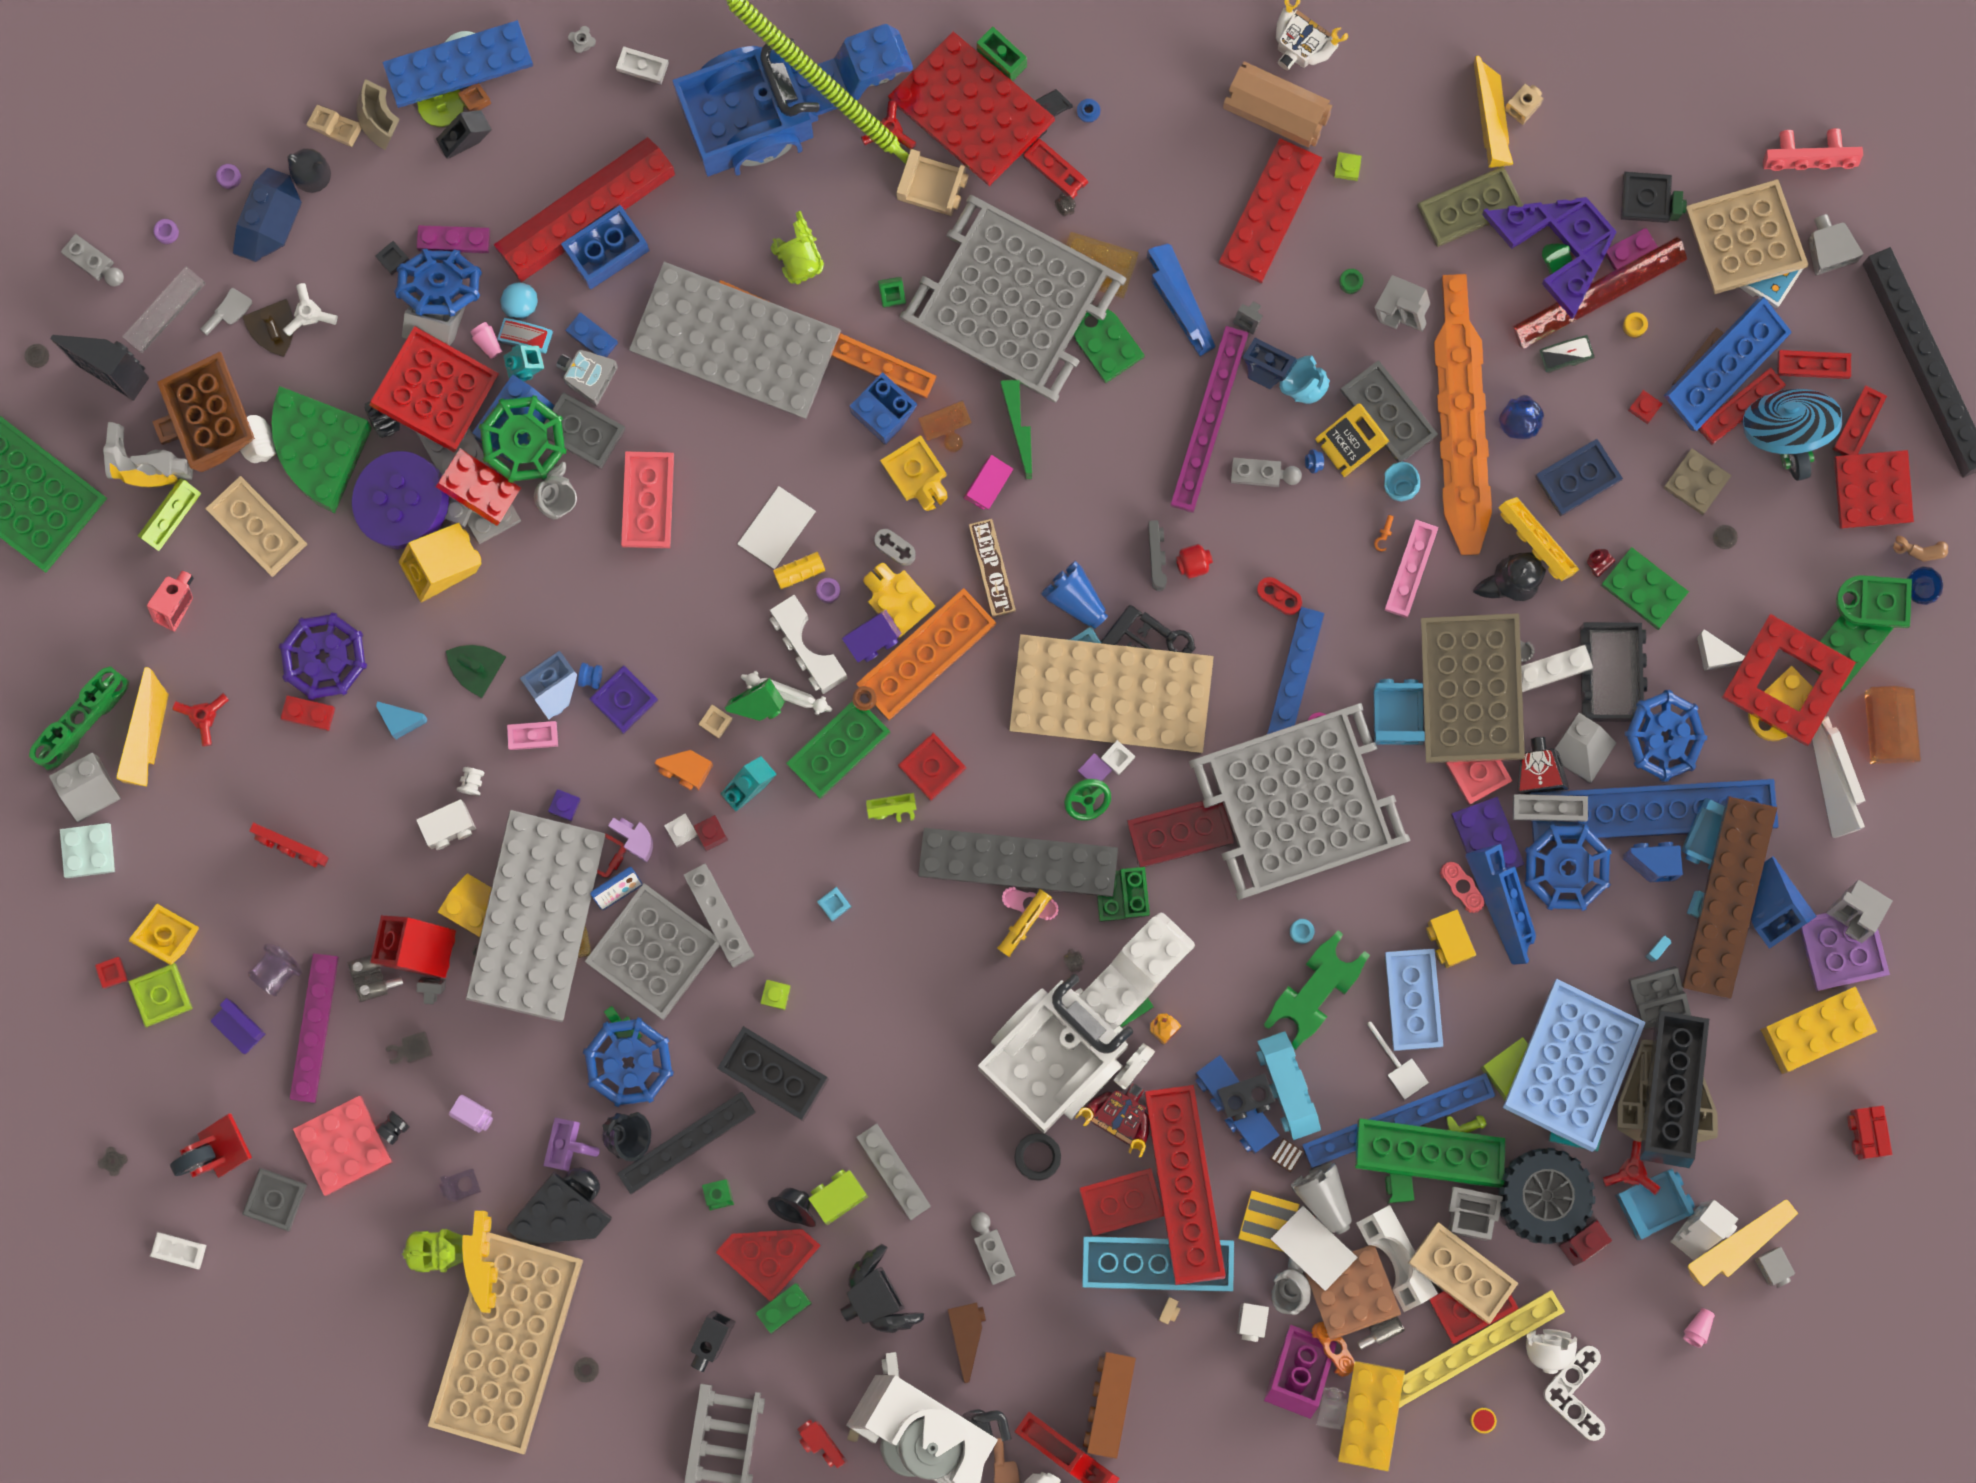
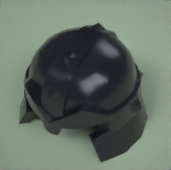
M1533 552L1509 555L1508 558L1502 559L1497 565L1494 573L1495 582L1499 590L1506 597L1514 601H1526L1532 599L1538 592L1546 569Z
M616 1113L615 1116L608 1117L607 1121L602 1125L603 1143L610 1153L614 1154L618 1159L623 1158L626 1161H636L642 1158L648 1151L651 1143V1128L648 1120L641 1113H631L630 1116Z

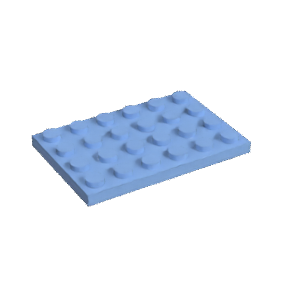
M1556 979L1553 982L1503 1108L1593 1152L1598 1145L1645 1022Z

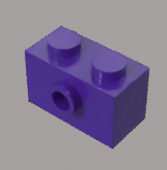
M885 609L846 634L842 639L857 662L863 659L868 662L878 655L877 650L885 647L887 650L897 644L898 640L896 638L902 633Z

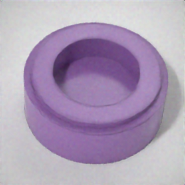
M225 164L217 170L216 179L223 188L233 189L240 184L241 173L236 166Z
M169 219L158 221L153 229L154 236L163 244L173 243L179 235L178 227Z
M824 578L818 582L816 594L822 602L832 603L840 596V586L836 580Z

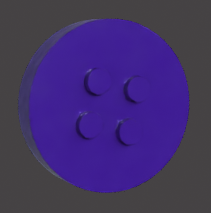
M395 451L374 459L359 475L352 495V510L361 531L371 540L392 549H405L409 542L438 531L445 520L449 506V495L436 488L437 483L443 476L442 473L430 461L411 452Z

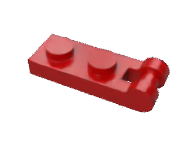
M1040 138L1023 155L1024 159L1063 191L1071 200L1077 196V191L1081 187L1084 188L1089 183L1080 172ZM1069 176L1074 180L1071 185L1065 182Z

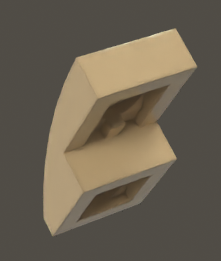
M316 105L306 124L309 128L351 147L354 145L362 129L359 122L342 117L336 111Z

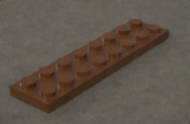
M1727 796L1682 988L1729 999L1732 998L1778 807Z

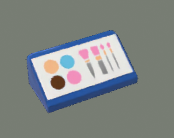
M628 867L591 891L590 894L600 909L605 910L641 887L642 882L634 869Z

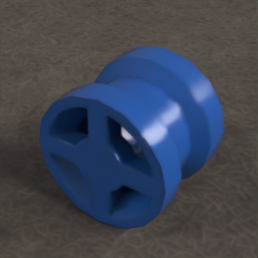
M582 663L579 671L578 686L584 687L589 685L593 689H599L602 665L593 667L589 666L588 663Z

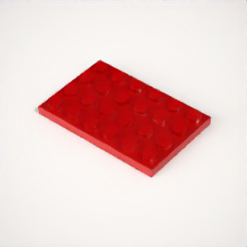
M954 31L888 95L889 100L896 101L897 107L988 186L1055 121L1052 114Z

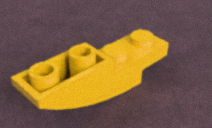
M474 1211L473 1236L463 1235V1263L468 1285L475 1302L481 1312L490 1313L491 1308L495 1307L496 1294L492 1293V1285L497 1282L498 1269L494 1267L493 1262H484L485 1257L489 1256L490 1244L486 1242V1233L491 1230L492 1220L491 1217H488V1212Z

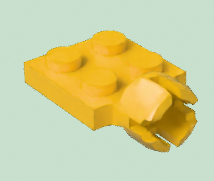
M921 435L880 460L882 466L906 501L915 498L924 510L930 511L936 508L933 504L935 501L932 496L939 505L943 504L948 498L947 491L940 482L947 474Z
M880 563L873 571L879 576L881 581L872 571L863 579L864 584L873 595L868 604L877 614L885 609L902 633L898 638L903 636L936 607L905 570L900 574H895L885 563Z

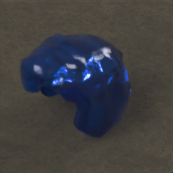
M1522 395L1517 399H1511L1499 416L1500 428L1510 438L1530 439L1535 437L1542 428L1544 412L1540 405L1530 396Z

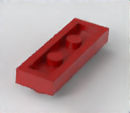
M1779 350L1777 356V375L1850 379L1852 353Z
M1865 385L1832 450L1844 456L1859 454L1887 396Z

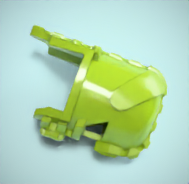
M801 211L796 212L797 221L793 223L797 238L786 243L780 238L772 239L774 243L771 246L772 253L777 255L779 261H783V274L791 284H800L802 281L815 277L816 274L822 272L824 267L823 260L814 243L817 239L813 237L812 230L808 228Z
M441 1229L440 1232L415 1231L406 1240L402 1253L403 1259H406V1264L411 1270L417 1272L440 1270L442 1273H446L447 1269L463 1262V1235L447 1229Z

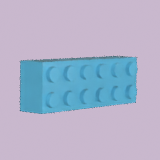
M1083 1237L1082 1288L1232 1292L1234 1241L1220 1240L1226 1275L1225 1279L1175 1285L1168 1239Z

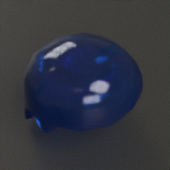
M1922 566L1913 569L1907 579H1912L1911 599L1917 604L1929 605L1934 603L1943 593L1942 577L1932 567Z

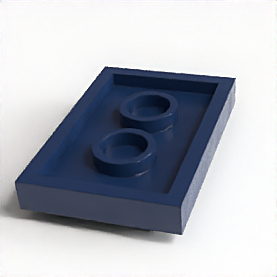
M1598 438L1535 475L1560 517L1623 479Z

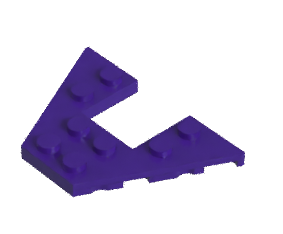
M1587 197L1576 198L1572 201L1557 200L1556 203L1550 204L1539 202L1524 204L1522 207L1513 205L1508 206L1507 209L1490 211L1488 208L1484 209L1483 217L1511 249L1547 226L1554 231L1564 244L1569 245L1570 251L1576 259L1545 278L1542 285L1573 319L1617 231Z

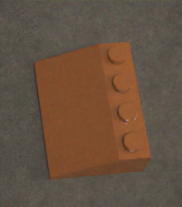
M217 352L157 381L191 469L199 472L209 470L226 461L255 439L221 352Z

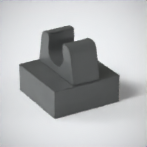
M1254 301L1249 307L1242 304L1233 323L1254 334L1263 317L1258 312L1261 305Z
M421 977L417 982L416 992L424 993V1004L434 1005V1002L437 1001V994H442L445 990L446 979Z

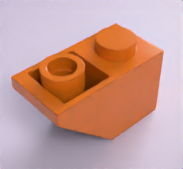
M692 750L662 757L655 762V765L659 768L658 773L669 779L672 776L680 780L679 784L690 791L692 788L697 790L701 788L713 767L710 760Z

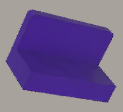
M226 998L220 1004L222 1009L211 1019V1023L243 1054H247L266 1033L232 1000Z

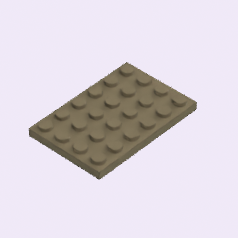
M1519 613L1421 618L1426 763L1525 759Z

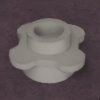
M582 26L579 31L571 32L568 35V39L573 42L574 50L577 53L587 51L596 44V40L591 37L590 29L587 26Z

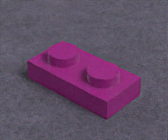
M1644 228L1609 247L1606 257L1615 272H1618L1655 252L1658 246L1648 229Z

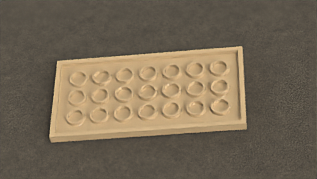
M1020 634L1009 731L1115 743L1118 740L1121 744L1203 753L1214 656Z
M487 1232L486 1242H489L490 1249L489 1256L485 1257L484 1262H493L494 1267L498 1269L497 1282L492 1285V1293L496 1294L495 1307L491 1308L490 1313L481 1312L469 1290L428 1427L525 1454L583 1260Z

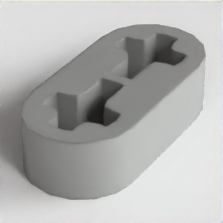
M882 529L876 533L874 541L876 548L901 566H909L914 562L916 553L910 543L889 529ZM887 535L890 536L889 540L894 546L891 547L888 544L882 546L880 537L886 538ZM899 548L904 552L907 549L910 550V558L900 559L901 554L896 549Z

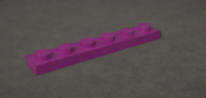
M315 953L312 956L290 1100L316 1103L339 957Z

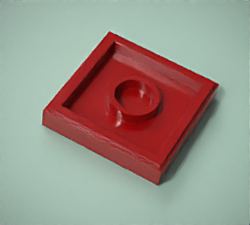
M934 732L898 764V767L930 801L967 769Z

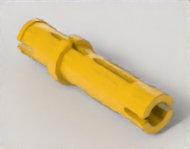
M1039 889L1014 926L1009 927V933L997 949L1010 957L1020 941L1025 940L1027 937L1025 934L1052 897Z

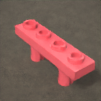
M1834 128L1827 131L1828 148L1795 149L1794 132L1792 130H1784L1779 134L1781 149H1768L1763 159V168L1773 171L1783 169L1805 170L1807 168L1826 170L1831 167L1851 169L1859 166L1863 157V148L1843 147L1841 130Z

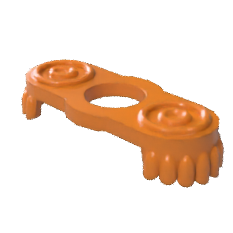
M1318 1322L1313 1325L1312 1337L1318 1338L1321 1342L1325 1354L1333 1361L1337 1368L1335 1373L1341 1377L1351 1374L1355 1361L1347 1349L1345 1340L1342 1337L1330 1340L1324 1322ZM1331 1341H1336L1340 1344V1354L1336 1355L1330 1351L1329 1345Z

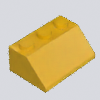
M467 873L450 891L438 913L480 938L491 887Z

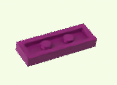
M418 225V251L427 248L431 251H453L456 249L461 253H489V228Z

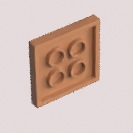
M1369 1245L1353 1251L1352 1253L1358 1258L1326 1291L1305 1272L1330 1340L1401 1315L1375 1246Z

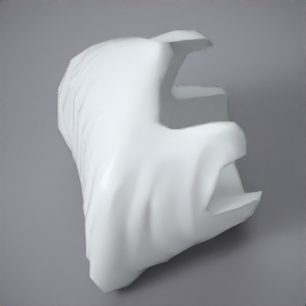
M249 415L247 419L255 439L243 447L240 452L251 463L266 462L277 453L273 442L272 428L264 418L257 415Z

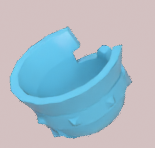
M1304 356L1297 359L1296 364L1286 379L1280 381L1279 387L1282 393L1291 396L1295 402L1311 404L1324 396L1328 390L1330 380L1327 378V372L1322 368H1316L1315 365L1317 363L1313 356Z

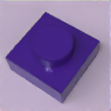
M557 789L548 812L572 822L581 799Z

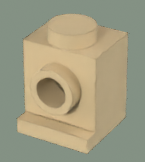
M1524 84L1507 103L1505 111L1524 125L1542 104L1544 99L1541 97L1542 92L1534 85L1529 87ZM1523 97H1525L1530 102H1525L1523 100Z

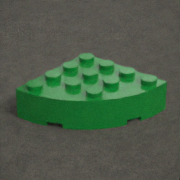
M279 386L272 413L273 442L278 458L288 476L309 499L318 506L335 514L372 430V426L366 419Z

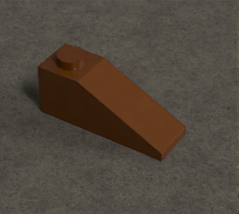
M977 1302L948 1309L964 1383L970 1382L983 1328L982 1322L986 1321L983 1306L978 1307Z

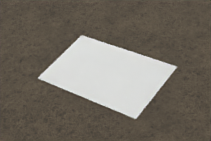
M778 486L738 542V545L775 569L816 511Z
M1304 1206L1271 1238L1325 1291L1358 1258Z

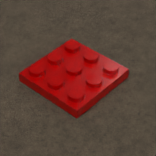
M1908 450L1834 457L1840 529L1914 522Z

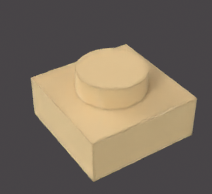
M711 705L698 725L720 739L733 719L714 705Z
M1169 1297L1158 1320L1167 1325L1170 1320L1175 1322L1181 1309L1177 1307L1179 1301Z

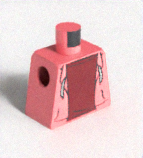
M181 571L176 580L171 577L165 578L147 604L153 622L173 632L176 631L193 599L189 588L194 579L192 575Z

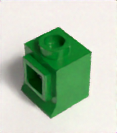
M1388 1173V1177H1385L1386 1194L1390 1195L1387 1204L1413 1201L1412 1176Z
M727 1179L702 1185L706 1205L710 1211L734 1205Z

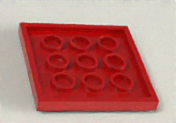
M414 326L369 406L455 453L499 373Z

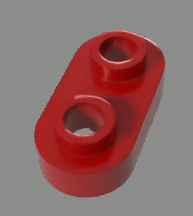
M1266 577L1259 582L1257 594L1262 601L1285 615H1294L1300 610L1302 598L1297 591L1273 577ZM1270 587L1273 589V593L1270 595L1266 594L1264 589ZM1292 600L1294 606L1287 607L1285 601Z

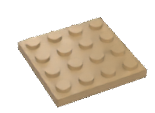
M1778 179L1688 205L1686 208V213L1714 294L1807 268L1808 266Z

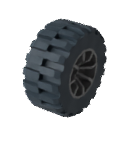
M1538 1148L1523 1153L1512 1160L1510 1165L1504 1169L1502 1178L1504 1185L1503 1187H1497L1499 1189L1498 1196L1503 1197L1502 1202H1500L1501 1218L1504 1217L1507 1227L1510 1230L1513 1229L1517 1236L1522 1239L1525 1238L1532 1243L1553 1244L1570 1239L1586 1226L1587 1219L1591 1218L1593 1213L1591 1209L1592 1205L1595 1204L1596 1196H1593L1592 1189H1595L1594 1183L1590 1182L1588 1177L1590 1173L1587 1168L1584 1169L1580 1165L1581 1161L1576 1157L1572 1158L1568 1152L1558 1151L1555 1148Z

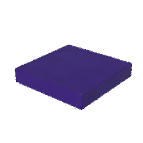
M624 665L589 699L623 734L658 701Z

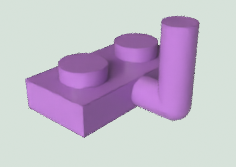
M555 1118L544 1166L569 1171L573 1152L597 1157L600 1150L598 1147L576 1142L579 1122Z

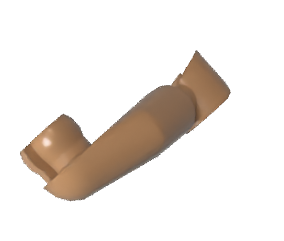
M1896 536L1895 541L1897 543L1894 542L1893 546L1896 553L1908 552V555L1923 562L1942 559L1948 554V545L1944 541L1937 542L1934 546L1922 548L1915 544H1909L1902 536Z

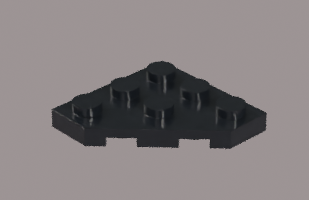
M553 1172L507 1226L506 1230L521 1242L527 1244L595 1239L611 1221L612 1217L556 1172Z

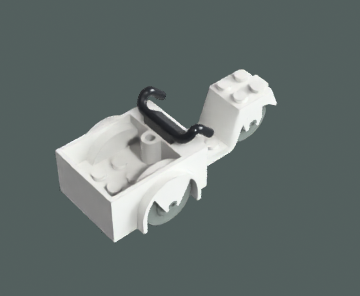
M1158 913L1122 948L1112 963L1085 991L1079 988L1074 992L1071 989L1079 982L1078 975L1072 974L1065 981L1061 980L1049 993L1042 988L1034 994L993 1037L991 1043L995 1048L978 1065V1070L1043 1134L1063 1114L1072 1120L1076 1113L1102 1089L1109 1079L1122 1069L1123 1066L1116 1059L1127 1049L1128 1044L1125 1041L1133 1034V1029L1129 1026L1122 1029L1120 1025L1194 948V942L1164 913Z
M875 1375L846 1426L869 1439L868 1441L876 1443L878 1438L881 1437V1456L885 1464L893 1472L907 1477L934 1480L938 1483H980L984 1463L997 1442V1439L993 1437L991 1421H997L1002 1441L1012 1439L1007 1418L1001 1411L992 1410L984 1412L983 1410L975 1409L964 1413L961 1417L895 1375ZM1041 1472L1040 1474L1033 1473L1023 1483H1060L1061 1480L1051 1473Z

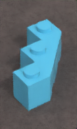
M1284 1031L1257 1041L1260 1051L1256 1052L1260 1065H1265L1272 1082L1269 1085L1274 1099H1278L1284 1117L1280 1118L1284 1131H1289L1293 1140L1321 1131L1314 1104L1311 1103L1307 1091L1308 1087L1302 1071L1298 1067L1294 1049L1286 1032Z

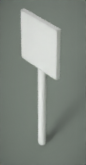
M1368 1022L1369 1028L1397 1067L1396 1070L1388 1074V1077L1405 1100L1429 1082L1412 1058L1401 1065L1373 1023Z

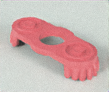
M1447 862L1442 865L1440 869L1441 878L1445 879L1450 885L1452 893L1465 905V910L1469 913H1478L1479 910H1482L1485 901L1475 887L1474 880L1466 875L1459 864L1455 862ZM1459 880L1469 882L1470 889L1467 893L1462 894L1457 891L1456 883Z

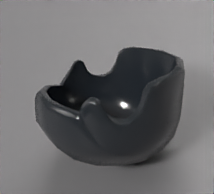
M582 1167L573 1168L563 1178L591 1201L600 1191L599 1180L591 1170Z

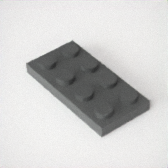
M1379 360L1340 389L1353 407L1357 404H1362L1390 441L1385 447L1397 462H1404L1438 435Z

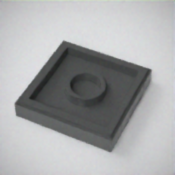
M260 1168L242 1215L290 1232L307 1184Z

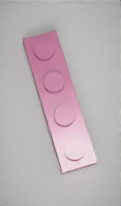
M1415 520L1384 611L1408 618L1439 527Z

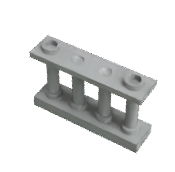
M703 864L684 874L690 889L732 967L735 968L755 957L707 865Z
M700 1384L685 1483H697V1481L701 1482V1480L722 1483H752L753 1474H749L758 1413L763 1414L765 1399L761 1398L762 1393L755 1392L753 1400L716 1394V1391H712V1385ZM719 1404L751 1409L750 1425L712 1419V1416H708L709 1406ZM714 1429L748 1435L746 1450L708 1444V1441H704L705 1431ZM708 1454L744 1460L742 1475L703 1469L704 1467L700 1466L701 1456Z

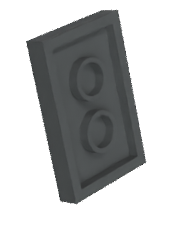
M563 392L552 411L563 418L562 429L565 449L602 469L624 433L625 426ZM553 426L547 428V439L555 443Z

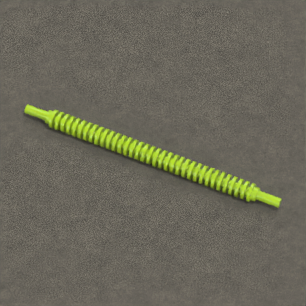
M726 0L729 10L736 17L738 16V19L747 25L749 29H752L758 37H761L791 67L793 66L794 70L811 83L816 90L820 91L826 99H829L836 108L838 107V110L878 144L883 151L890 154L894 153L905 164L907 163L909 154L899 146L898 138L871 115L866 108L862 107L856 99H853L847 91H844L843 87L835 83L836 81L813 62L811 58H808L807 54L799 50L800 48L790 41L784 33H781L774 24L772 25V22L763 16L761 12H758L752 4H749V1Z

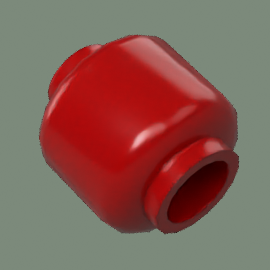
M1200 544L1182 548L1179 551V556L1175 557L1180 574L1185 575L1188 579L1207 574L1209 572V564L1213 563L1209 549L1204 550Z

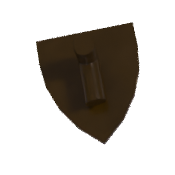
M287 299L242 316L250 335L261 347L273 354L285 356L293 334L288 336L283 331L293 320Z

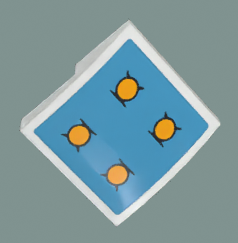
M1803 269L1739 288L1752 297L1756 295L1758 297H1765L1769 304L1776 309L1780 306Z

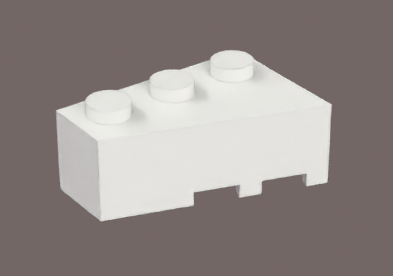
M1715 1200L1700 1203L1694 1211L1695 1214L1687 1219L1670 1241L1692 1260L1697 1259L1725 1237L1729 1238L1737 1229V1226L1734 1224L1738 1218Z

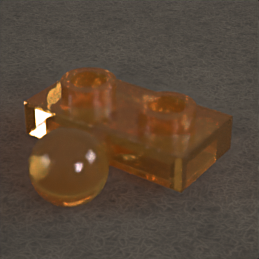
M963 400L918 418L926 440L929 441L945 434L944 446L950 452H957L963 446L962 437L956 434L954 430L972 423Z

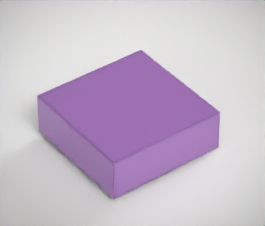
M1094 753L1078 770V773L1085 779L1103 781L1112 769Z

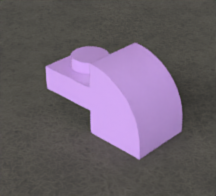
M613 818L608 826L614 832L628 839L624 848L643 861L648 862L653 851V840L646 827L639 822L635 830H633L634 825L624 818H621L620 821Z

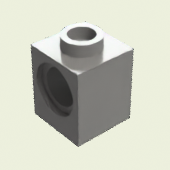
M1776 1247L1755 1258L1768 1286L1776 1284L1779 1288L1791 1282L1789 1277L1794 1275L1795 1272L1782 1247Z

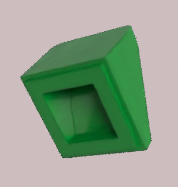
M902 277L878 281L883 307L906 304Z

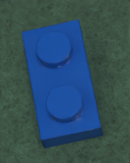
M581 312L565 330L568 335L590 352L603 357H607L618 344L616 339Z

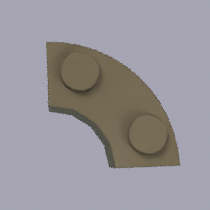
M365 79L357 100V117L360 126L368 138L377 146L386 150L400 119L392 114L387 107L385 99L387 89Z

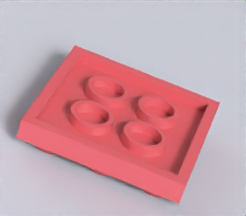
M358 1096L293 1129L324 1196L393 1163L380 1134L375 1130L376 1126L362 1096Z

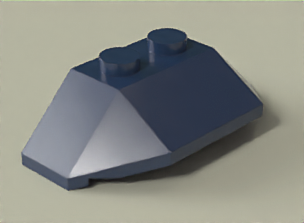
M267 168L254 181L236 225L233 247L234 255L257 262L262 257L285 246L302 204L290 175Z

